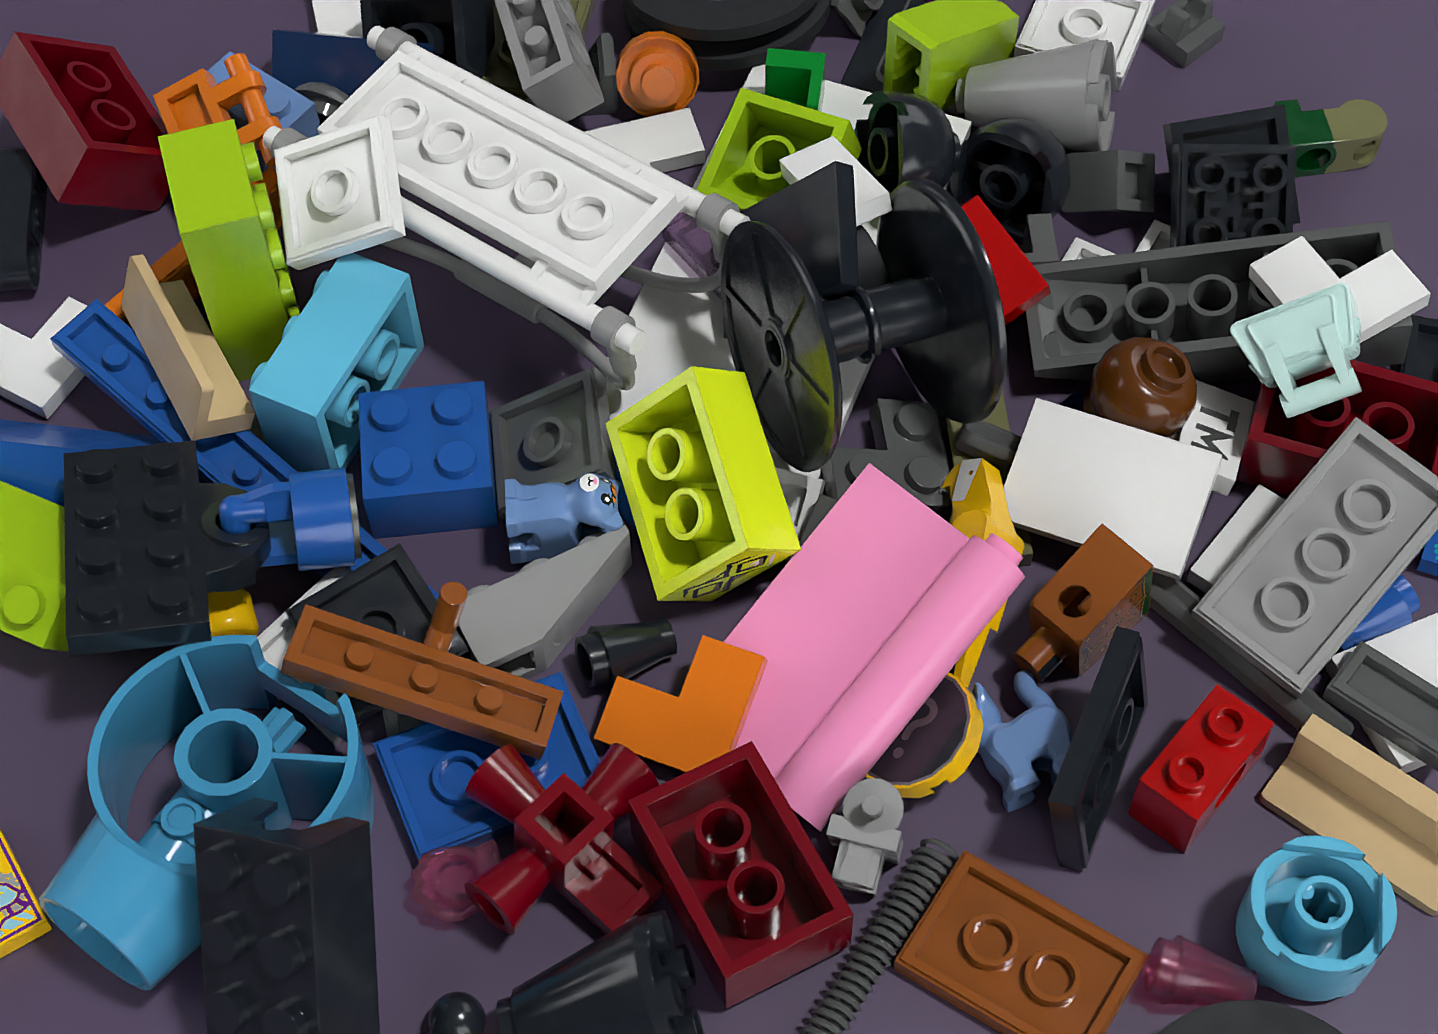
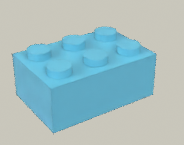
M355 253L339 257L330 270L326 269L320 274L314 286L313 296L300 315H295L288 321L282 334L281 343L269 361L261 363L254 371L248 391L265 443L293 469L300 472L345 468L346 470L360 448L358 393L398 389L423 350L424 342L410 274Z

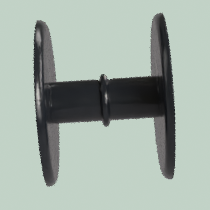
M913 178L899 184L889 195L892 210L880 216L876 247L888 272L890 282L888 284L866 290L859 286L837 298L822 301L803 261L790 243L773 227L760 221L742 222L735 226L727 239L721 267V297L725 329L732 360L737 372H745L766 439L777 454L796 470L812 472L820 469L829 461L837 447L843 412L839 363L856 358L862 364H868L871 362L872 354L880 355L883 350L895 348L911 381L925 400L944 417L962 424L977 423L984 420L993 412L999 402L1006 375L1007 339L998 285L985 248L967 214L949 192L931 180Z

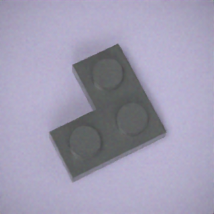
M878 398L869 412L876 450L836 447L832 457L822 467L823 478L826 481V495L839 500L870 463L944 520H948L952 513V501L950 493L943 489L942 485L949 473L937 411L928 402Z

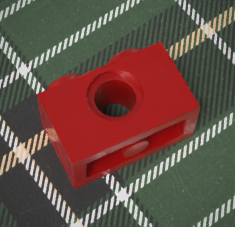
M1217 684L1139 779L1128 815L1185 854L1260 759L1275 723Z

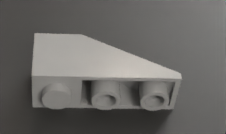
M626 525L608 533L597 532L584 538L575 548L550 559L541 558L526 564L517 574L491 586L480 585L467 591V599L456 629L470 650V657L467 659L525 679L546 671L632 565L630 533Z

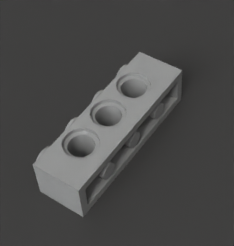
M494 0L522 89L537 108L564 122H568L605 102L570 0Z

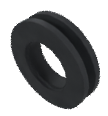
M623 0L627 26L634 38L645 32L664 31L678 36L691 47L698 61L699 69L713 71L744 69L766 64L768 48L799 49L822 29L832 9L831 0Z

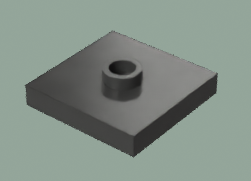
M594 366L490 410L497 514L506 521L505 479H516L522 485H537L547 482H560L570 485L587 472L616 480L614 452L605 423L610 421L606 378Z

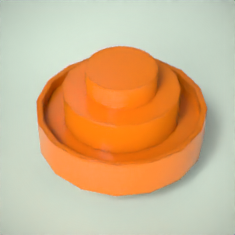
M664 31L645 32L631 39L620 52L616 64L617 89L623 101L636 113L648 117L684 109L694 98L699 85L698 61L691 47L680 37Z

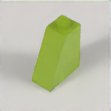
M935 0L896 13L888 19L883 91H903L922 95L937 103L943 112L955 103L958 79H966L970 67L1009 59L1014 55L1019 16L1005 3L997 0Z

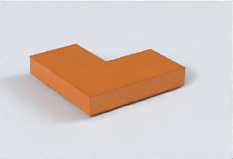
M702 635L679 697L617 676L594 739L609 746L613 743H619L629 748L639 757L686 773L736 748L768 660L765 656Z

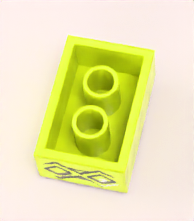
M691 366L605 423L658 601L711 602L801 551L745 372Z

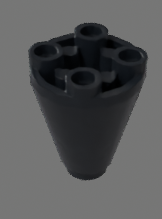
M665 910L633 918L515 987L510 997L499 999L496 1005L500 1034H704L699 1013L695 1006L689 1007L686 988L696 985L693 961L685 944L675 946L672 926Z

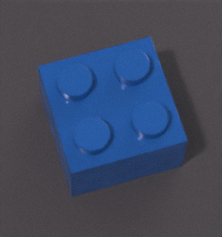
M484 381L358 393L362 498L374 539L499 526L491 421Z

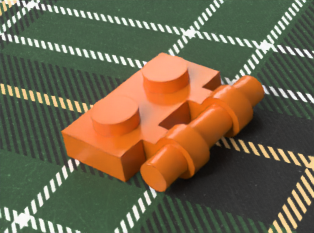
M237 53L229 56L224 61L230 78L218 85L214 76L202 68L153 95L168 134L231 120L228 110L241 104L249 124L237 130L241 144L254 142L255 149L260 150L266 166L276 167L271 150L265 148L262 141L268 128L277 126L283 129L278 117L271 116L263 97L267 90L259 71L252 70L246 54Z

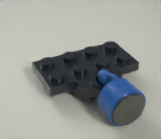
M196 441L161 442L145 446L92 449L83 452L64 453L66 639L70 657L212 641L208 593L237 591L256 584L255 573L260 567L298 563V570L302 572L355 566V559L361 558V542L353 475L346 474L345 468L288 473V482L271 483L247 492L227 484L200 483ZM289 519H293V520H291V521H282V522H272V523H268V522H270V521H279V520H289Z

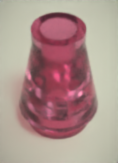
M1177 935L1173 940L1159 937L1155 941L1149 955L1144 986L1146 993L1159 996L1162 1005L1205 1007L1226 1001L1254 1000L1257 988V972L1241 967L1181 935Z

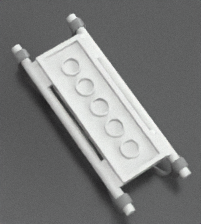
M380 26L373 27L368 33L367 45L374 49L376 56L385 63L317 128L319 134L377 114L383 115L392 124L399 187L519 254L513 259L402 196L404 226L462 259L460 260L448 253L405 237H400L380 245L441 266L453 272L457 280L521 315L523 318L536 324L541 322L579 351L616 387L625 391L632 389L635 385L634 372L637 368L635 354L639 353L644 347L646 333L636 327L635 320L631 316L615 307L607 306L601 308L594 303L619 276L646 286L682 293H702L721 288L722 258L727 239L735 226L742 222L750 221L749 217L739 213V207L736 203L719 194L711 193L707 196L417 46L413 36L395 27H388L387 29ZM272 126L265 132L262 142L265 148L271 150V155L275 159L274 150L308 139L309 137L290 127L281 129L277 126ZM680 211L696 218L697 226L709 233L715 260L720 263L716 273L699 278L670 276L631 265ZM548 308L589 330L592 340L606 348L608 358L579 331L548 310Z

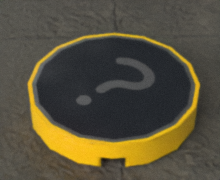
M948 673L867 773L866 778H878L891 783L899 791L901 798H922L935 793L931 788L939 786L945 780L951 784L960 777L978 752L984 728L982 713L977 708L976 699L968 687L957 676Z

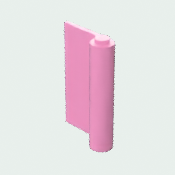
M869 463L803 543L801 551L794 554L724 640L725 643L765 656L768 660L736 748L752 741L790 807L821 832L830 821L831 814H835L842 806L848 790L857 782L863 780L1025 578L1023 572L1017 567L1023 557L1010 544L993 533L985 541L974 535L968 538Z

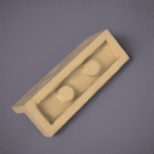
M143 254L130 256L121 308L191 441L251 429L255 411L183 280L159 283Z
M1312 714L1299 731L1288 757L1263 789L1259 797L1260 803L1309 836L1333 837L1354 845L1366 854L1364 860L1373 867L1379 876H1381L1382 872L1384 873L1395 893L1428 915L1437 916L1438 793L1315 714Z

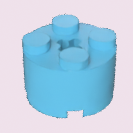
M1313 835L1297 837L1284 843L1282 848L1263 860L1256 869L1236 916L1238 946L1246 961L1247 972L1256 983L1264 987H1270L1294 999L1326 1001L1345 997L1353 993L1364 981L1390 941L1397 921V903L1393 888L1383 872L1379 876L1373 867L1364 860L1366 854L1343 840Z

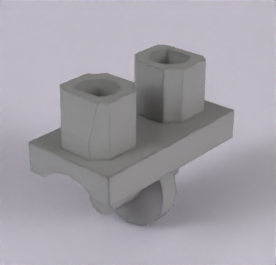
M867 778L857 782L848 790L843 802L844 816L831 814L826 835L832 848L838 849L832 878L837 887L876 897L884 862L899 865L904 844L902 832L897 829L903 819L904 804L899 791L891 783L878 778Z

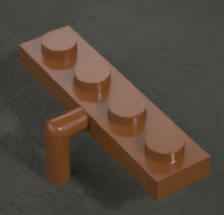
M455 581L447 582L441 587L423 644L305 605L281 668L282 674L342 694L346 693L348 696L500 747L512 744L519 753L541 760L546 749L564 692L448 653L468 595L466 588L461 583Z

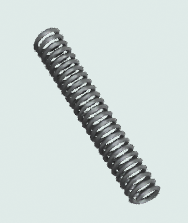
M935 838L921 840L920 847L914 851L915 856L910 857L909 865H905L903 868L904 873L899 874L898 882L892 885L893 891H888L886 894L887 900H883L881 908L875 911L876 917L869 920L870 926L865 927L864 935L858 937L859 944L853 945V953L846 956L847 962L840 965L841 971L834 974L835 980L829 982V990H824V999L817 1001L818 1008L811 1010L812 1017L805 1019V1027H800V1034H805L806 1032L810 1034H843L841 1030H850L848 1021L856 1020L854 1012L862 1011L860 1003L868 1002L866 994L873 993L872 985L880 983L878 976L885 975L883 967L891 965L889 958L896 957L895 949L902 948L901 940L908 939L906 931L913 930L912 922H918L920 920L918 913L925 912L923 904L931 903L929 896L935 895V887L942 885L940 878H946V870L953 868L951 861L958 860V855L954 848ZM934 844L950 854H943L934 848L926 847V845ZM847 968H850L854 973L847 971ZM841 977H844L848 982L841 980ZM835 986H838L842 991L836 990ZM829 995H832L836 1000L830 999ZM826 1004L831 1010L824 1008L823 1005ZM817 1014H821L825 1019L819 1018ZM811 1023H815L819 1029L813 1027Z

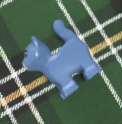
M587 472L570 485L560 482L522 485L516 479H505L507 535L510 537L509 552L511 564L529 562L541 558L550 559L575 548L584 538L597 532L608 533L612 530L620 529L623 526V521L618 511L620 482ZM582 523L591 525V527H583Z
M1020 670L1014 676L1013 683L1019 700L1029 710L1010 722L1002 723L999 708L979 682L973 684L972 690L977 708L982 713L984 724L978 753H980L990 775L998 781L1003 790L1002 804L1007 813L1026 806L1035 799L1032 790L1041 784L1035 771L1042 770L1051 773V782L1054 786L1072 741L1068 719L1056 707L1045 691L1036 685L1034 675L1028 670Z

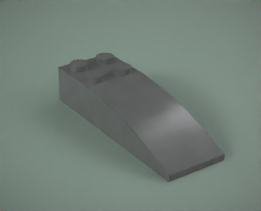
M1390 221L1035 264L1033 266L1048 283L1051 294L1025 311L1034 377L1090 381L1093 369L1109 348L1133 337H1145L1167 342L1177 347L1188 359L1195 380L1201 382L1256 380L1258 377L1248 366L1251 363L1230 333L1231 325L1235 322L1274 308L1249 278L1250 264L1303 236L1340 279L1390 250H1393L1397 255ZM1411 315L1360 343V354L1352 360L1374 366L1404 363L1413 327Z

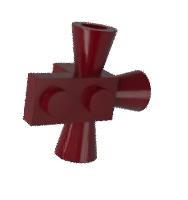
M613 743L582 788L563 773L545 790L512 744L504 745L496 750L473 774L467 784L465 795L514 824V853L464 884L465 891L473 904L495 927L508 935H514L548 884L556 889L604 935L633 918L641 916L662 895L663 885L612 839L614 822L629 813L628 800L659 786L655 775L633 751L624 745Z

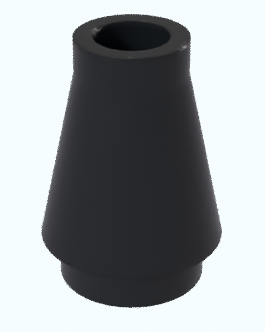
M666 618L652 622L590 626L587 634L576 637L575 654L582 677L589 687L593 688L603 685L606 689H611L617 676L629 679L655 663L675 656L677 654V642L672 626Z

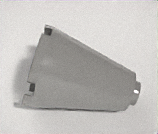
M1094 39L970 67L966 79L959 78L955 95L957 112L965 113L966 120L972 121L971 125L976 127H982L1004 118L1034 121L1049 129L1062 143L1065 150L1077 153L1109 150L1115 121V111H1110L1111 93H1116L1117 87L1114 46L1112 42H1108L1109 40Z

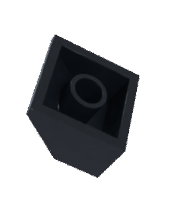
M360 0L363 37H367L370 30L375 26H380L384 29L395 27L413 36L416 42L434 44L433 54L481 79L483 78L495 44L493 0Z

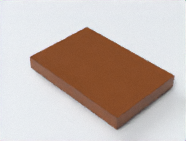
M964 850L896 957L893 970L1001 1034H1106L1145 967L1149 955Z

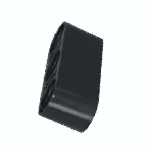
M24 146L0 148V292L37 290L40 282L48 185Z

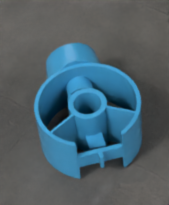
M254 635L214 636L212 641L187 643L169 650L148 662L122 684L106 705L96 724L89 747L87 776L89 791L97 814L40 896L39 902L42 909L69 939L111 973L141 990H151L201 945L194 823L257 797L278 803V809L264 819L265 830L289 828L292 819L313 820L314 822L309 826L312 827L339 818L350 817L369 821L371 835L375 814L374 787L356 717L347 694L344 693L336 702L337 706L326 700L323 687L309 682L301 684L292 677L282 674L281 670L264 659L259 640ZM278 697L348 743L347 757L287 753L306 731L305 726L296 721L290 711L283 707L280 710L274 707L265 719L261 721L256 715L242 709L259 708L271 710L278 702ZM182 732L176 742L173 759L182 786L150 821L151 827L136 843L128 837V814L134 790L141 775L156 754Z

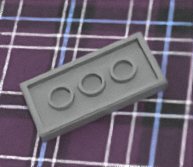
M1356 417L1192 610L1191 617L1298 699L1437 532L1438 476Z

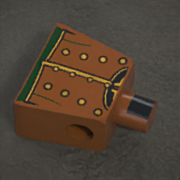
M1102 523L1031 601L1029 605L1031 636L1013 653L1015 662L1022 670L1032 672L1035 681L1040 683L1060 663L1076 675L1084 674L1106 654L1116 626L1132 630L1149 613L1153 564Z

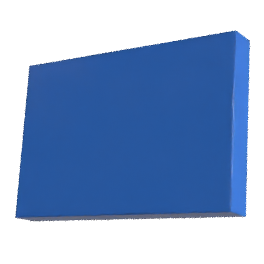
M560 671L534 681L564 691L541 760L519 753L545 790L563 773L582 788L600 762ZM428 722L373 743L420 868L427 867L514 832V824L465 795L467 784L473 774L491 754L501 748L500 746Z

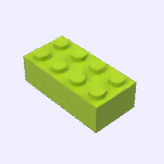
M231 119L158 136L179 233L214 338L235 377L240 382L251 379L256 368L261 363L269 361L281 343L282 334L288 321L293 316L300 315L298 305H296L291 275L284 258L285 255L276 221L274 222V215L265 182L256 185L252 184L254 181L263 179L254 142L241 144L235 121Z

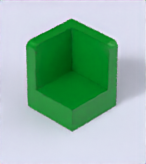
M768 48L765 64V95L822 112L826 53Z

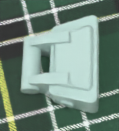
M1344 283L1335 284L1237 321L1231 325L1230 333L1251 363L1248 365L1262 384L1264 383L1269 388L1279 387L1282 393L1279 394V398L1287 418L1362 392L1356 373L1350 363V360L1355 359L1360 354L1361 320L1358 318V305L1348 285ZM1330 367H1333L1336 374L1297 387L1296 380Z

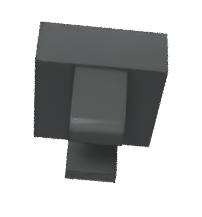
M1176 0L1146 22L1143 38L1185 69L1222 41L1226 25L1212 15L1213 1Z

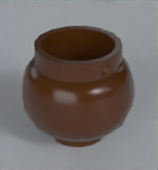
M1133 337L1113 345L1103 354L1090 376V388L1084 396L1083 410L1085 413L1167 438L1179 431L1193 412L1197 401V383L1188 359L1177 347L1152 338Z

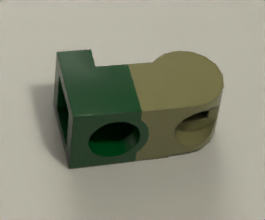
M1298 99L1275 101L1274 106L1285 104L1290 145H1296L1295 178L1358 169L1370 165L1375 160L1388 125V119L1384 110L1374 102L1354 99L1346 101L1339 108L1302 111Z

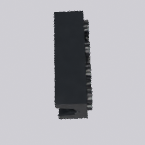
M254 797L194 823L207 1034H380L370 822L343 817L302 830L292 828L265 830L264 819L278 809V803Z

